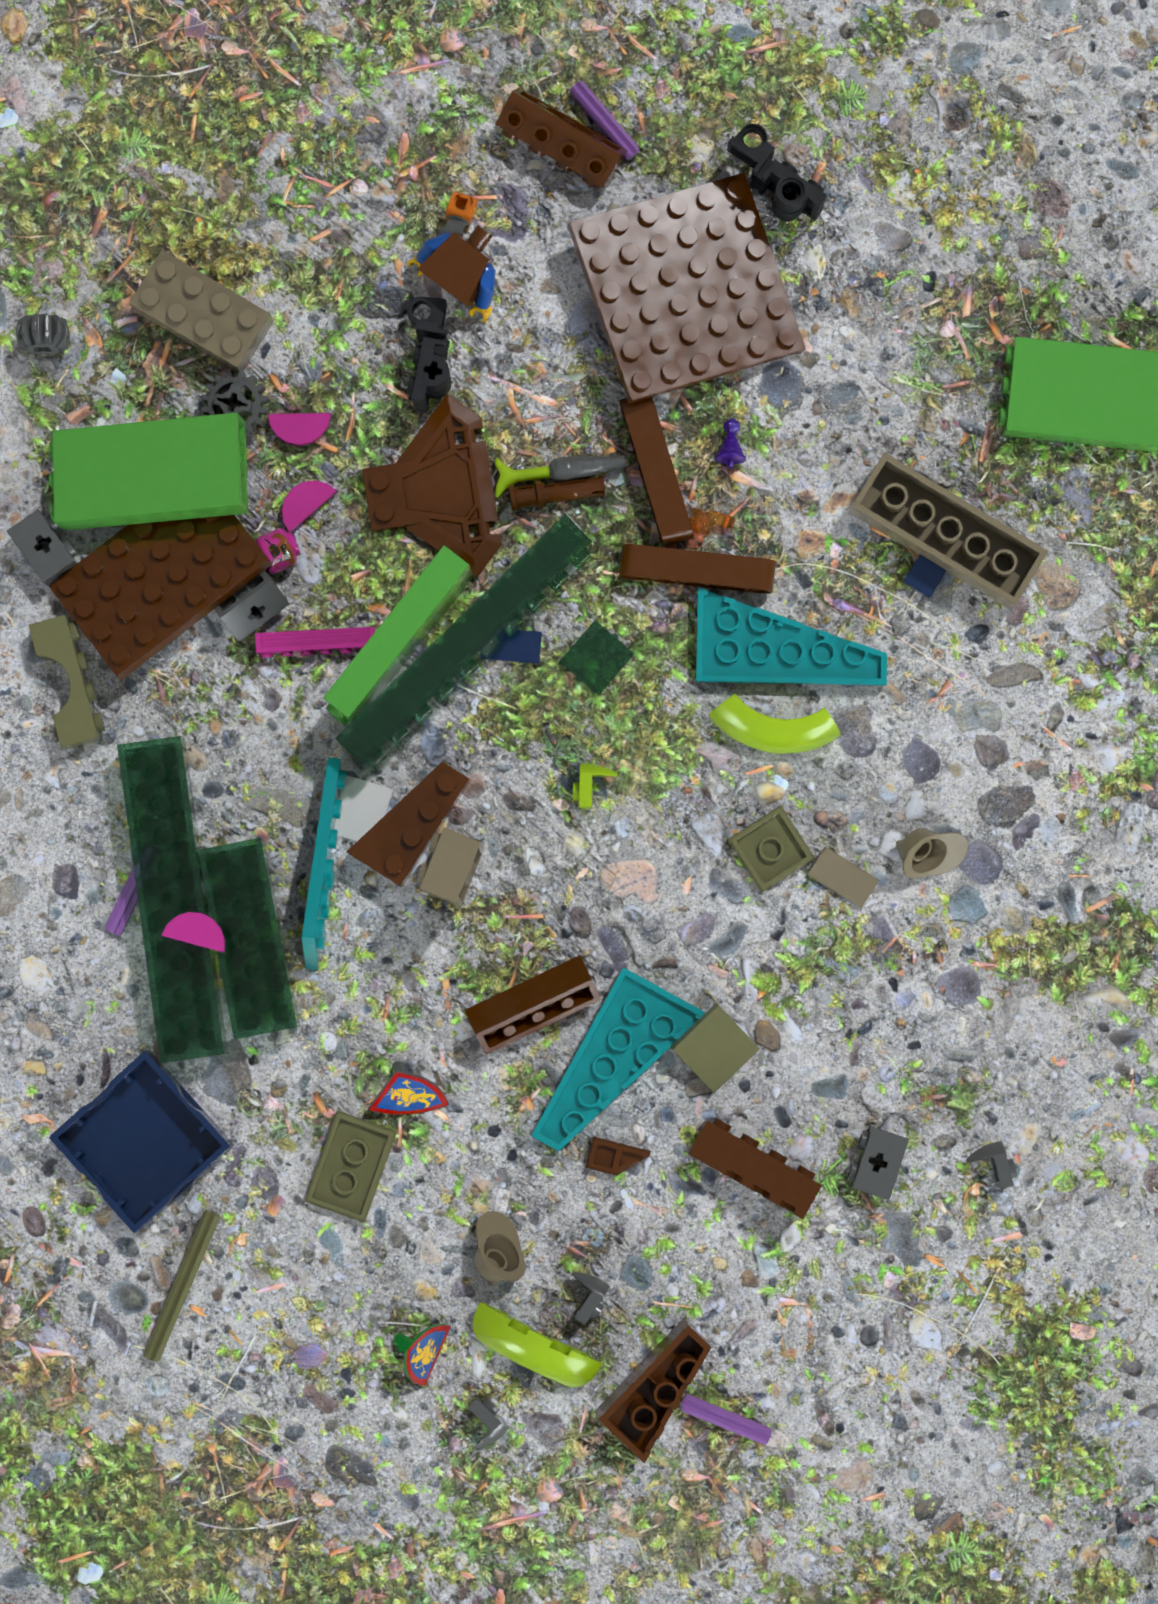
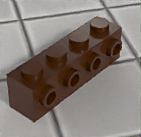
M521 88L511 92L495 123L496 126L502 128L501 133L514 141H518V139L529 144L528 149L542 157L548 155L555 159V164L559 168L567 172L575 171L583 176L582 180L594 188H599V186L604 188L611 183L628 151Z
M579 955L467 1008L465 1012L485 1055L586 1008L600 1001L601 998Z

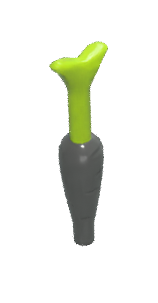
M625 456L560 457L553 459L548 466L514 470L504 464L499 458H496L495 467L500 473V477L494 493L495 497L499 498L508 489V485H514L518 482L551 478L553 481L560 483L582 479L612 469L625 468Z

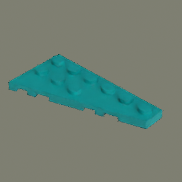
M697 588L696 682L852 686L887 685V653L831 635V633L823 630L814 629L803 625V623L758 607L746 605L735 599L712 593L704 588Z
M328 757L302 930L305 968L318 970L320 951L325 948V919H329L331 905L329 889L333 890L335 871H333L334 859H331L332 848L336 849L338 830L335 829L336 819L341 818L342 800H338L339 789H345L347 771L341 770V759Z
M623 967L531 1136L560 1151L656 1062L706 1012Z

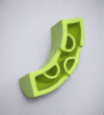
M735 693L708 714L710 719L735 741L767 753L807 752L820 748L841 736L836 723L825 707L802 718L777 719L753 710Z
M480 1302L473 1318V1331L477 1340L502 1356L550 1380L572 1388L581 1387L594 1378L602 1365L601 1362L582 1350L532 1330L531 1326L519 1321L501 1309Z

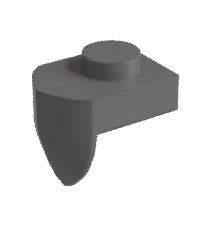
M1002 1141L985 1145L966 1159V1162L990 1158L997 1187L1003 1189L1014 1186L1012 1178L1017 1177L1013 1159H1007Z
M573 1272L571 1275L590 1289V1292L574 1314V1318L585 1325L589 1319L594 1322L603 1310L604 1305L600 1302L610 1286L592 1275Z
M477 1395L469 1403L468 1409L489 1428L474 1446L475 1449L492 1444L509 1429L507 1423L497 1414L500 1408L487 1396L482 1399Z

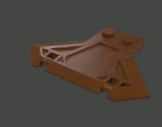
M447 393L395 464L362 469L372 533L407 528L437 551H440L445 545L470 565L472 576L476 579L502 545L500 534H491L489 523L497 522L498 517L486 441L476 442L474 432L484 429L482 417ZM462 433L464 444L456 445L454 434ZM477 525L478 536L470 537L469 526Z

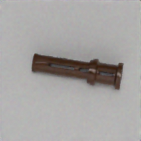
M603 476L553 484H543V482L535 481L534 485L514 487L513 484L508 485L511 511L515 513L518 509L536 506L538 509H543L549 503L605 496Z

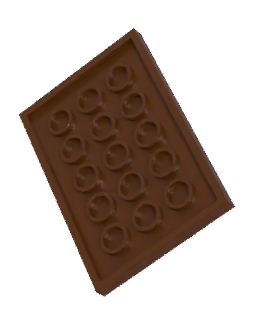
M235 515L131 524L120 530L50 584L49 587L116 677L122 681L271 566L272 562Z

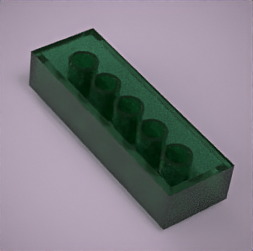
M260 837L198 850L210 917L221 927L226 940L225 953L217 951L234 1040L301 1027L265 839Z

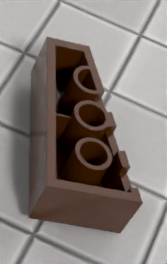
M442 761L346 852L402 888L431 844L435 832L440 830L469 785L470 779Z
M715 1117L713 1122L706 1119L687 1153L722 1174L733 1178V1180L750 1190L758 1192L778 1206L788 1209L799 1218L804 1219L822 1187L821 1184L813 1180L816 1174L801 1165L796 1170L786 1165L785 1163L788 1158L773 1149L768 1154L757 1148L760 1142L744 1133L741 1138L731 1134L729 1131L732 1126Z
M683 1318L595 1410L598 1420L644 1464L656 1440L663 1433L668 1419L681 1402V1397L687 1386L693 1381L712 1348L708 1341Z

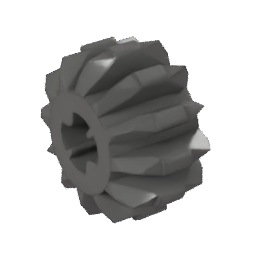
M47 313L25 315L17 320V345L20 350L26 351L28 354H38L39 356L42 354H59L68 349V342L70 341L67 320L58 315H48Z

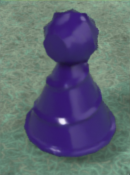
M730 418L723 424L727 436L715 456V460L719 463L727 464V468H733L735 464H741L746 461V456H744L735 435L740 430V422L735 418Z

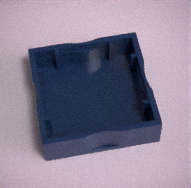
M145 1050L109 1083L107 1088L98 1097L81 1107L49 1136V1139L74 1167L95 1184L106 1203L133 1233L140 1231L235 1145L151 1050Z

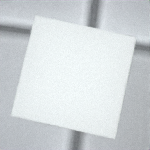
M346 775L345 789H339L338 800H342L341 818L336 819L335 822L338 836L358 841L385 816L393 789Z

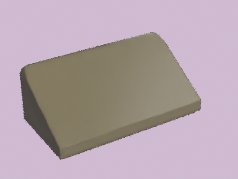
M827 847L823 848L807 874L860 908L863 907L880 881Z

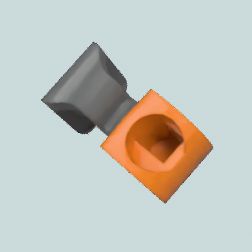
M454 191L445 217L450 220H448L444 227L438 230L436 236L445 232L450 234L457 232L463 235L465 225H471L479 199Z

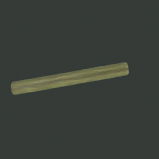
M205 1210L202 1213L143 1353V1356L148 1360L158 1362L161 1359L220 1219V1215L213 1211Z

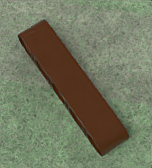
M649 397L633 403H628L627 398L620 399L622 415L663 547L694 538L653 398Z
M623 544L621 548L619 577L630 580L771 594L773 593L776 561L766 558Z

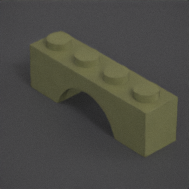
M62 615L29 624L36 655L41 659L58 662L65 669L70 680L69 698L65 706L53 716L61 748L68 750L103 740L101 732L105 731V725L101 713H95L92 701L97 700V695L93 683H87L84 671L89 670V665L84 651L79 652L76 640H80L81 636L77 623L75 621L71 622L68 616Z

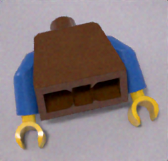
M477 225L468 239L457 232L452 234L445 232L424 242L416 256L407 262L408 267L415 263L419 266L418 277L425 274L464 305L470 306L475 302V305L469 311L471 317L479 311L483 315L481 322L484 323L492 314L491 302L495 288L496 270L493 267L494 258L483 251L493 235L482 226Z

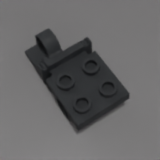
M753 123L748 124L735 137L732 136L728 142L727 151L753 168L751 174L753 180L749 186L751 189H757L760 195H763L767 188L774 192L772 210L778 219L793 221L801 213H804L814 221L818 218L827 197L823 193L824 188L814 180L809 179L806 181L797 175L798 170L788 162L783 161L780 163L776 159L773 161L775 147L767 142V133L762 126ZM748 133H756L761 137L762 143L758 147L751 148L745 144L744 137Z
M416 297L409 303L407 308L408 318L415 326L418 342L422 343V346L416 345L413 364H415V370H417L416 377L410 376L407 388V395H409V401L413 403L414 411L427 413L429 399L444 397L451 388L449 367L445 359H443L447 358L450 341L447 340L448 330L443 329L447 311L446 299ZM419 304H425L431 309V313L427 319L418 320L413 316V309ZM433 373L441 374L436 375L434 380L429 379V375Z

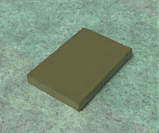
M337 1110L304 1202L365 1223L397 1131Z

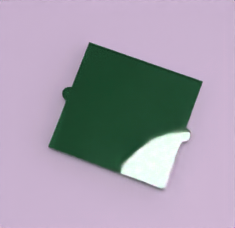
M594 620L559 663L576 676L577 682H583L599 696L635 653L618 640L617 634L612 635Z

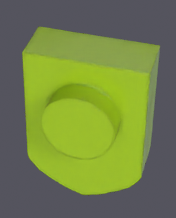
M580 763L579 782H573V801H579V809H592V777H618V773L601 765Z

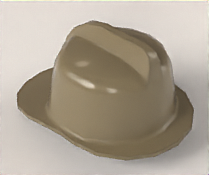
M918 828L910 832L905 839L898 840L896 848L903 861L902 870L905 876L913 879L941 875L958 867L968 852V842L959 833H935L927 828Z
M495 1211L485 1212L478 1218L476 1224L478 1248L474 1255V1266L490 1286H496L503 1281H518L523 1277L526 1268L516 1228L510 1219L502 1213Z

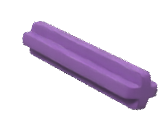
M583 81L576 83L570 90L571 96L607 139L628 150L624 156L625 160L629 161L634 158L639 152L637 144Z
M147 845L142 847L106 923L105 929L116 935L123 934L160 855L158 850Z
M685 1394L680 1404L682 1412L763 1445H766L771 1437L772 1430L770 1427L689 1394Z

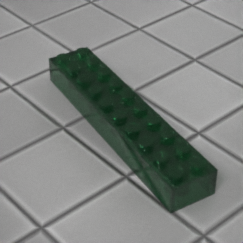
M565 514L335 739L366 771L370 767L374 770L379 767L388 757L385 752L393 744L399 747L411 735L408 730L416 722L421 725L432 715L431 707L438 700L444 703L456 691L454 685L461 678L466 681L478 670L477 662L483 655L489 659L501 647L499 640L506 633L510 637L513 636L523 626V617L529 611L534 615L547 602L545 600L546 595L552 589L558 592L569 581L568 573L576 568L579 571L592 558L590 556L592 554V541Z
M182 736L117 745L159 1061L160 1063L228 1054L214 950L161 936L166 925L178 915L195 912L209 916L186 740Z

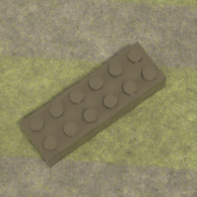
M885 452L849 510V513L918 555H922L1009 610L1016 606L1048 553L1046 549Z

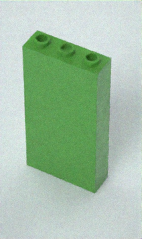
M1015 337L1011 345L1006 346L1004 364L1009 365L1008 377H1003L1001 395L1006 396L1005 408L1000 407L998 426L1003 427L1002 436L1158 452V352Z
M238 413L52 431L53 441L49 442V455L53 461V472L49 474V483L51 490L54 491V502L50 503V516L52 521L64 531L248 514L246 422Z
M445 545L440 549L323 697L328 703L325 709L328 710L330 715L344 726L348 722L354 726L358 724L472 580L473 577L468 563Z

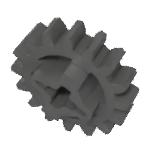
M228 370L226 379H222L217 374L215 376L217 384L213 386L207 383L206 385L208 390L211 391L210 394L201 395V399L208 403V406L201 408V412L206 415H216V408L223 410L224 414L238 413L243 419L251 416L246 421V431H249L254 436L256 434L254 426L258 424L264 427L265 425L263 420L260 419L261 416L270 415V411L263 407L264 404L270 402L268 396L261 395L266 390L263 384L255 386L258 379L254 375H251L246 380V373L242 370L239 371L237 377L234 376L231 370ZM230 387V389H229L228 391H226L225 393L221 394V392H222L223 390H225L226 388ZM247 388H249L252 391L255 397V402L248 400V391L246 390ZM239 400L244 406L235 407L232 410L226 404H234Z

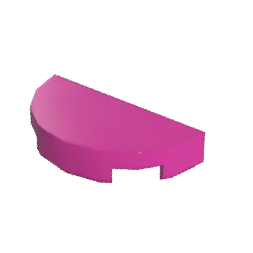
M331 413L270 414L268 418L270 427L278 438L289 445L301 447L313 444L323 436L330 426Z
M316 480L302 482L293 487L285 497L282 506L283 522L288 531L293 532L335 496L338 493L337 490L327 483Z
M187 912L176 916L166 925L161 935L225 953L226 940L221 927L213 918L203 913Z

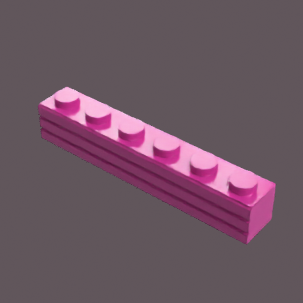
M375 627L255 633L256 653L261 655V658H272L273 654H281V657H291L293 653H301V656L313 655V652L329 655L332 654V651L340 650L341 654L352 653V650H361L375 633Z

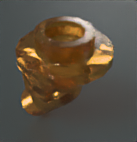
M698 508L691 509L692 516L689 517L694 532L696 534L701 533L704 537L710 535L712 525L714 524L731 529L735 522V518L718 511L707 512Z

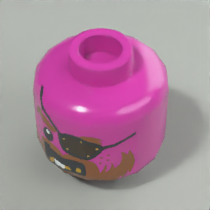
M278 528L256 539L258 546L272 562V565L266 569L268 573L276 574L297 564V556L301 555L292 532L286 533L284 529Z

